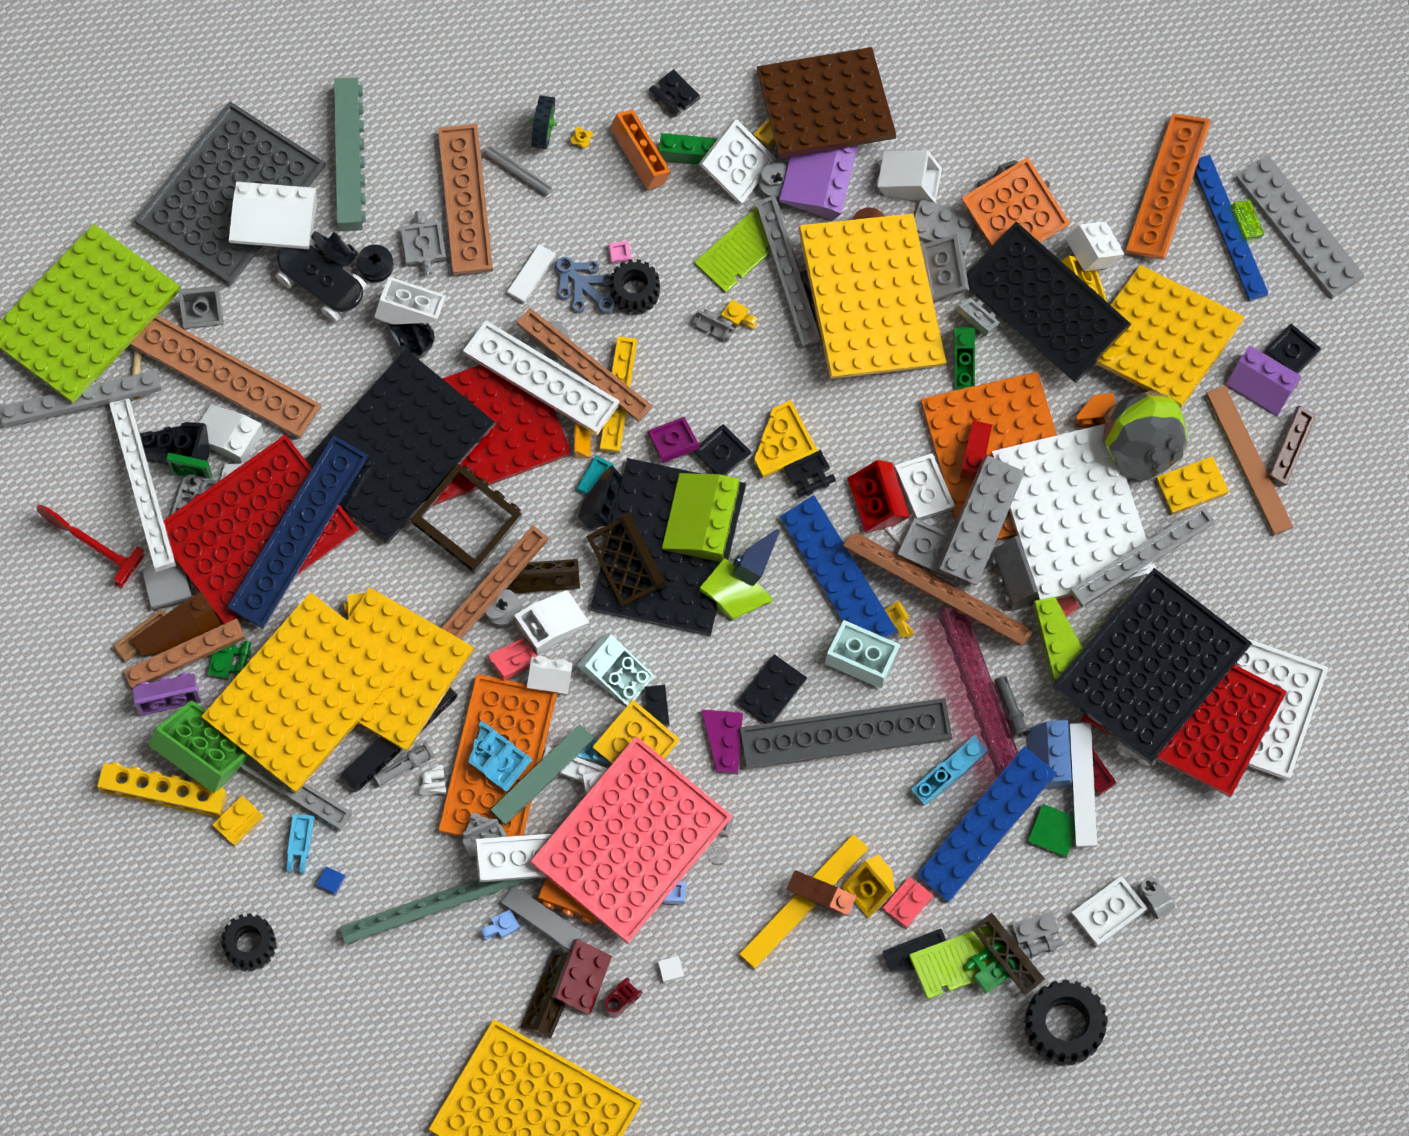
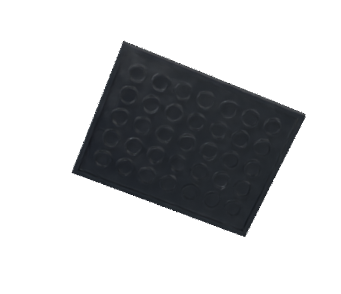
M405 349L305 460L313 469L333 435L369 455V458L340 505L388 545L417 513L453 468L463 462L496 423Z
M627 458L612 522L622 518L621 515L627 512L630 513L668 587L662 590L657 589L637 601L622 607L605 572L600 567L590 611L711 637L717 613V603L700 592V587L721 562L662 550L679 474L701 473ZM744 482L739 484V491L723 559L726 558L728 561L746 489V483ZM622 524L613 529V536L622 538L624 532ZM610 538L607 549L617 551L620 541ZM624 542L620 553L631 555L633 550L632 544ZM606 552L603 558L604 563L612 565L616 555ZM619 556L616 566L626 569L629 558ZM633 560L630 570L640 573L642 563ZM614 570L612 579L622 582L625 572ZM628 573L625 584L635 586L638 576ZM642 577L638 588L647 589L653 585L650 579ZM623 587L621 593L623 600L632 596L633 589Z
M1153 568L1053 684L1052 689L1151 765L1247 652L1252 642L1156 568Z

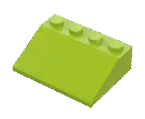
M680 473L662 550L722 562L739 491L740 478L720 474Z

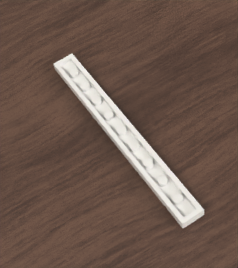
M130 398L109 403L153 565L156 572L176 566L132 404Z

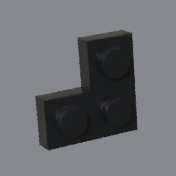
M665 684L645 686L646 706L643 708L665 727L670 726Z

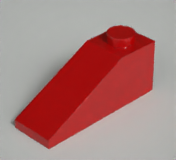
M972 421L960 477L974 480L983 456H986L993 424Z

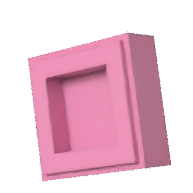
M628 241L608 244L612 265L628 262L631 259Z

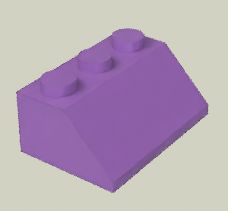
M1249 345L1238 361L1226 386L1278 416L1297 388L1301 376Z
M182 673L178 677L171 679L163 677L153 683L141 682L133 687L134 703L140 716L183 707L191 700L196 704L201 703L194 673Z

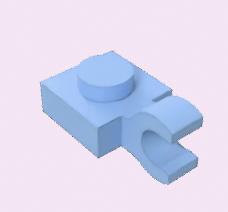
M509 909L492 918L493 925L483 928L481 934L485 941L497 934L502 939L520 930V926Z

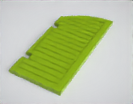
M758 207L753 209L695 261V264L725 293L738 283L735 279L737 275L741 278L745 277L770 254L766 250L770 244Z
M987 926L979 928L984 936L992 937V932ZM974 931L909 955L927 999L944 994L942 990L944 986L947 987L948 991H952L976 982L973 976L979 973L978 970L973 968L971 971H967L964 967V964L969 961L970 957L980 954L984 951V947H986ZM1002 946L997 952L1005 953L1004 947ZM987 958L983 963L987 967L993 961L991 958Z

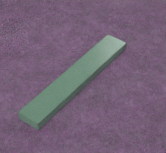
M579 724L490 810L491 813L506 826L594 741V737Z

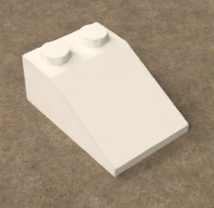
M389 277L379 300L375 318L391 324L437 322L446 295Z
M210 404L199 422L205 423L207 426L209 448L237 463L246 462L263 434L261 423L243 414Z

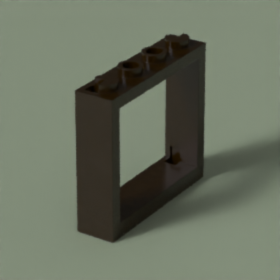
M457 464L412 517L411 523L469 570L476 573L519 522L522 513H520L521 509L517 505L506 502L504 495L498 490H491L488 487L489 484L483 478L479 477L477 479L472 475L473 471L469 467ZM458 474L511 515V518L476 560L422 518Z

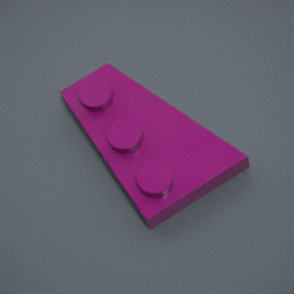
M702 709L717 773L738 775L741 743L740 727H742L743 713Z

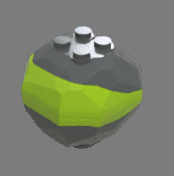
M1154 390L1136 395L1130 394L1111 407L1104 416L1105 428L1102 441L1111 460L1122 476L1149 480L1168 470L1177 461L1182 459L1188 445V429L1181 409L1171 397Z

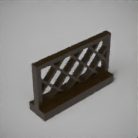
M629 512L621 515L622 518L586 536L622 607L637 601L657 589L662 590L668 587ZM622 524L624 528L622 538L613 536V529ZM598 536L607 537L604 547L596 546L593 539ZM610 538L620 541L617 551L607 549ZM624 542L632 544L633 550L631 555L620 553ZM606 552L616 555L612 565L603 561ZM619 556L629 558L626 569L616 566ZM633 560L642 563L640 573L630 570ZM614 570L625 572L622 582L612 579ZM628 573L638 576L635 586L625 584ZM642 577L650 579L653 585L647 589L638 588ZM623 587L633 589L632 596L626 600H623L621 596Z

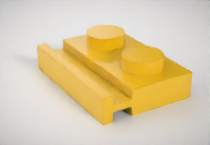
M241 796L213 824V827L235 847L264 818V815L245 797Z

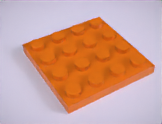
M1026 157L961 198V201L990 247L1016 221L1040 243L1070 225L1067 217L1029 157Z

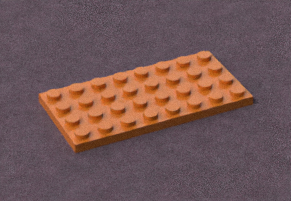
M480 674L476 675L439 826V833L463 838L462 834L469 825L472 813L475 812L479 816L488 819H497L507 837L524 836L532 801L506 826L490 810L542 761L558 692L527 688V684L509 680L503 681L500 678ZM481 720L532 759L507 792L498 787L468 762L474 748V740L477 739L479 734V723Z

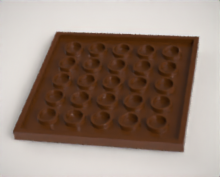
M872 47L757 66V74L779 159L896 139L895 127Z

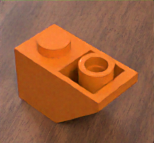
M1114 393L1093 395L1076 416L1075 427L1089 428L1093 425L1105 424L1104 416L1106 412L1115 405Z

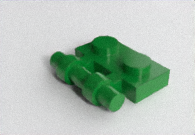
M243 641L242 648H237L238 643L212 654L207 673L208 677L229 680L230 673L235 674L236 677L246 666L247 659L250 658L251 642ZM234 656H239L238 665H232Z
M996 941L994 943V949L996 951H999L1002 948V946L998 941ZM984 947V951L978 955H973L964 964L967 971H971L973 968L978 970L979 973L974 975L973 978L984 994L1009 978V975L986 947ZM1008 957V967L1019 970L1013 959ZM991 958L993 963L986 967L983 961Z

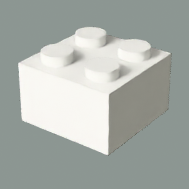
M1106 221L1081 224L1065 238L1084 271L1110 268L1124 255L1120 244L1115 239Z

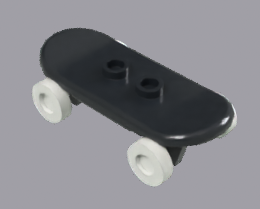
M310 241L309 249L281 247L277 255L280 270L275 275L276 278L287 288H291L295 283L325 304L321 311L328 319L337 322L340 318L338 312L349 311L360 303L363 291L367 288L366 283L355 274L350 275L334 262L328 261L322 252L314 246L313 242Z

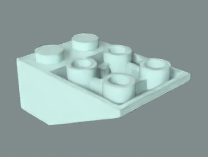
M602 635L577 665L591 680L626 706L638 697L654 677L612 635Z

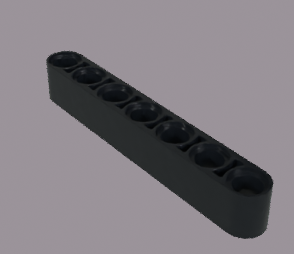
M451 687L422 731L457 698L458 694ZM379 737L344 770L340 779L356 793L373 778V775L379 773L403 749Z

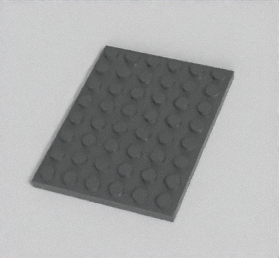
M229 101L134 221L149 233L232 286L263 246L229 243L236 182L310 187L325 168L326 163Z

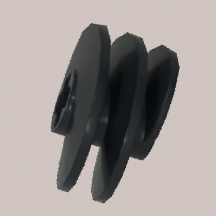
M377 244L368 245L358 254V269L367 281L379 283L391 275L394 267L393 257L384 246Z

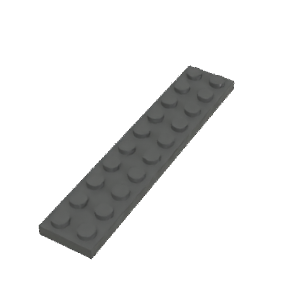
M945 698L740 727L746 769L952 740Z

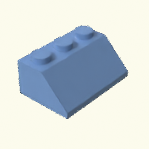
M1068 720L1046 721L1029 728V750L1057 772L1045 789L1073 787L1070 726Z

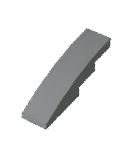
M512 887L501 902L504 907L519 915L523 921L535 927L541 934L569 951L573 940H580L583 936L580 931L516 887Z

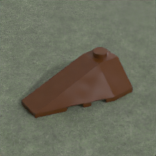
M201 591L181 603L131 639L140 655L146 657L165 652L221 626L212 606Z

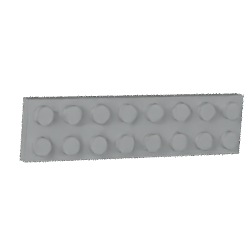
M1269 155L1236 175V180L1331 299L1364 278L1363 272Z

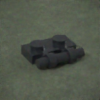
M674 69L659 80L661 89H658L655 85L649 88L653 98L656 101H660L665 106L664 109L675 117L681 113L677 107L681 106L686 111L700 99V95ZM669 94L674 100L670 101L666 95Z
M821 450L784 466V470L792 485L795 486L801 483L803 487L796 490L799 498L805 495L810 496L813 494V491L820 488L825 489L830 486L829 484L836 481L833 474L827 477L824 472L830 470V466ZM815 476L818 477V481L809 484L808 479Z

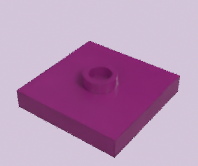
M685 417L647 431L648 437L662 463L700 449L699 443Z

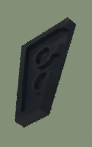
M940 928L884 950L882 954L890 972L915 971L909 955L944 942L946 938Z

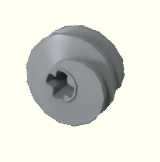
M771 163L763 168L759 177V190L764 197L768 198L775 195L777 201H779L787 170L786 165Z
M505 589L485 612L490 624L498 628L512 626L515 623L514 615L522 609L520 600L511 590ZM504 606L505 610H501L500 607Z

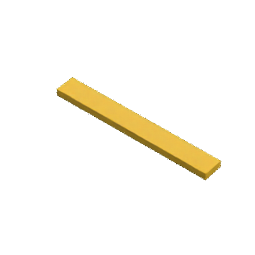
M853 834L813 877L835 886L869 850V847ZM795 895L739 956L752 968L756 969L817 904L799 895Z

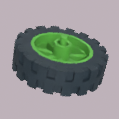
M540 95L538 98L534 119L530 118L529 122H533L531 147L546 150L548 148L553 126H557V122H554L555 97Z

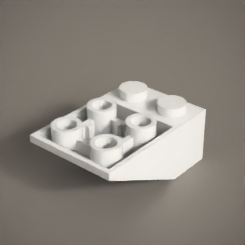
M568 590L531 604L514 615L516 625L537 656L590 623Z

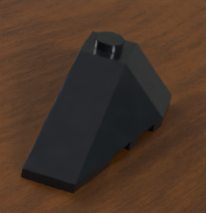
M184 422L181 423V426L173 428L168 426L164 427V430L140 433L147 461L168 465V453L208 461L210 448L205 423Z

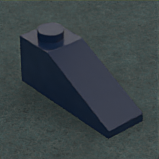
M774 530L748 548L741 556L738 555L733 562L735 568L732 575L754 586L764 573L780 530Z

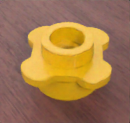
M577 127L575 128L574 136L571 137V143L576 144L578 147L587 148L590 138H593V132Z

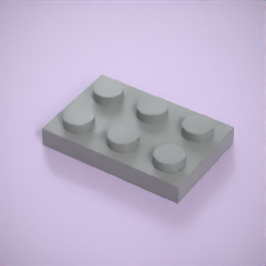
M921 199L914 217L919 240L929 243L958 234L960 236L962 252L965 255L976 226L972 216Z
M958 234L920 245L933 302L969 291L962 246Z
M914 518L897 556L951 581L955 578L936 570L951 534Z

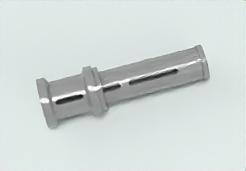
M425 741L421 747L414 751H408L406 757L373 775L379 787L408 769L412 767L418 768L420 763L429 758L433 759L435 756Z

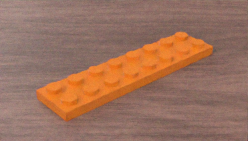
M1172 113L1126 248L1127 254L1161 260L1166 259L1211 125L1210 119Z

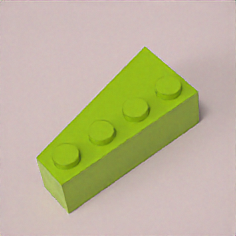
M1050 597L1036 600L1033 604V611L1053 685L1083 651V648L1057 599Z

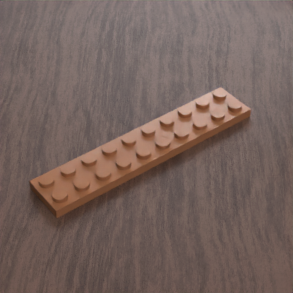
M158 315L129 345L298 439H301L321 408V404Z
M858 532L848 537L843 545L848 548L847 550L850 553L865 557L868 563L883 567V571L901 577V581L919 587V591L926 595L932 594L937 597V601L944 605L950 604L955 607V611L962 615L968 614L973 617V621L980 625L986 624L991 627L994 633L998 635L1004 634L1016 645H1024L1032 638L1035 632L1030 627L920 566L897 556L896 553Z

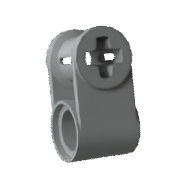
M1147 877L1139 885L1138 894L1155 919L1161 918L1175 908L1173 900L1156 878ZM1146 886H1147V887H1150V886H1151L1153 889H1152V891H1151V890H1148V891H1147V890L1145 889V887H1146Z

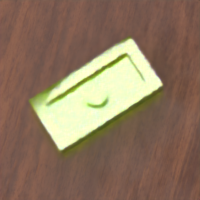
M1251 200L1237 201L1231 205L1245 240L1258 239L1265 235Z

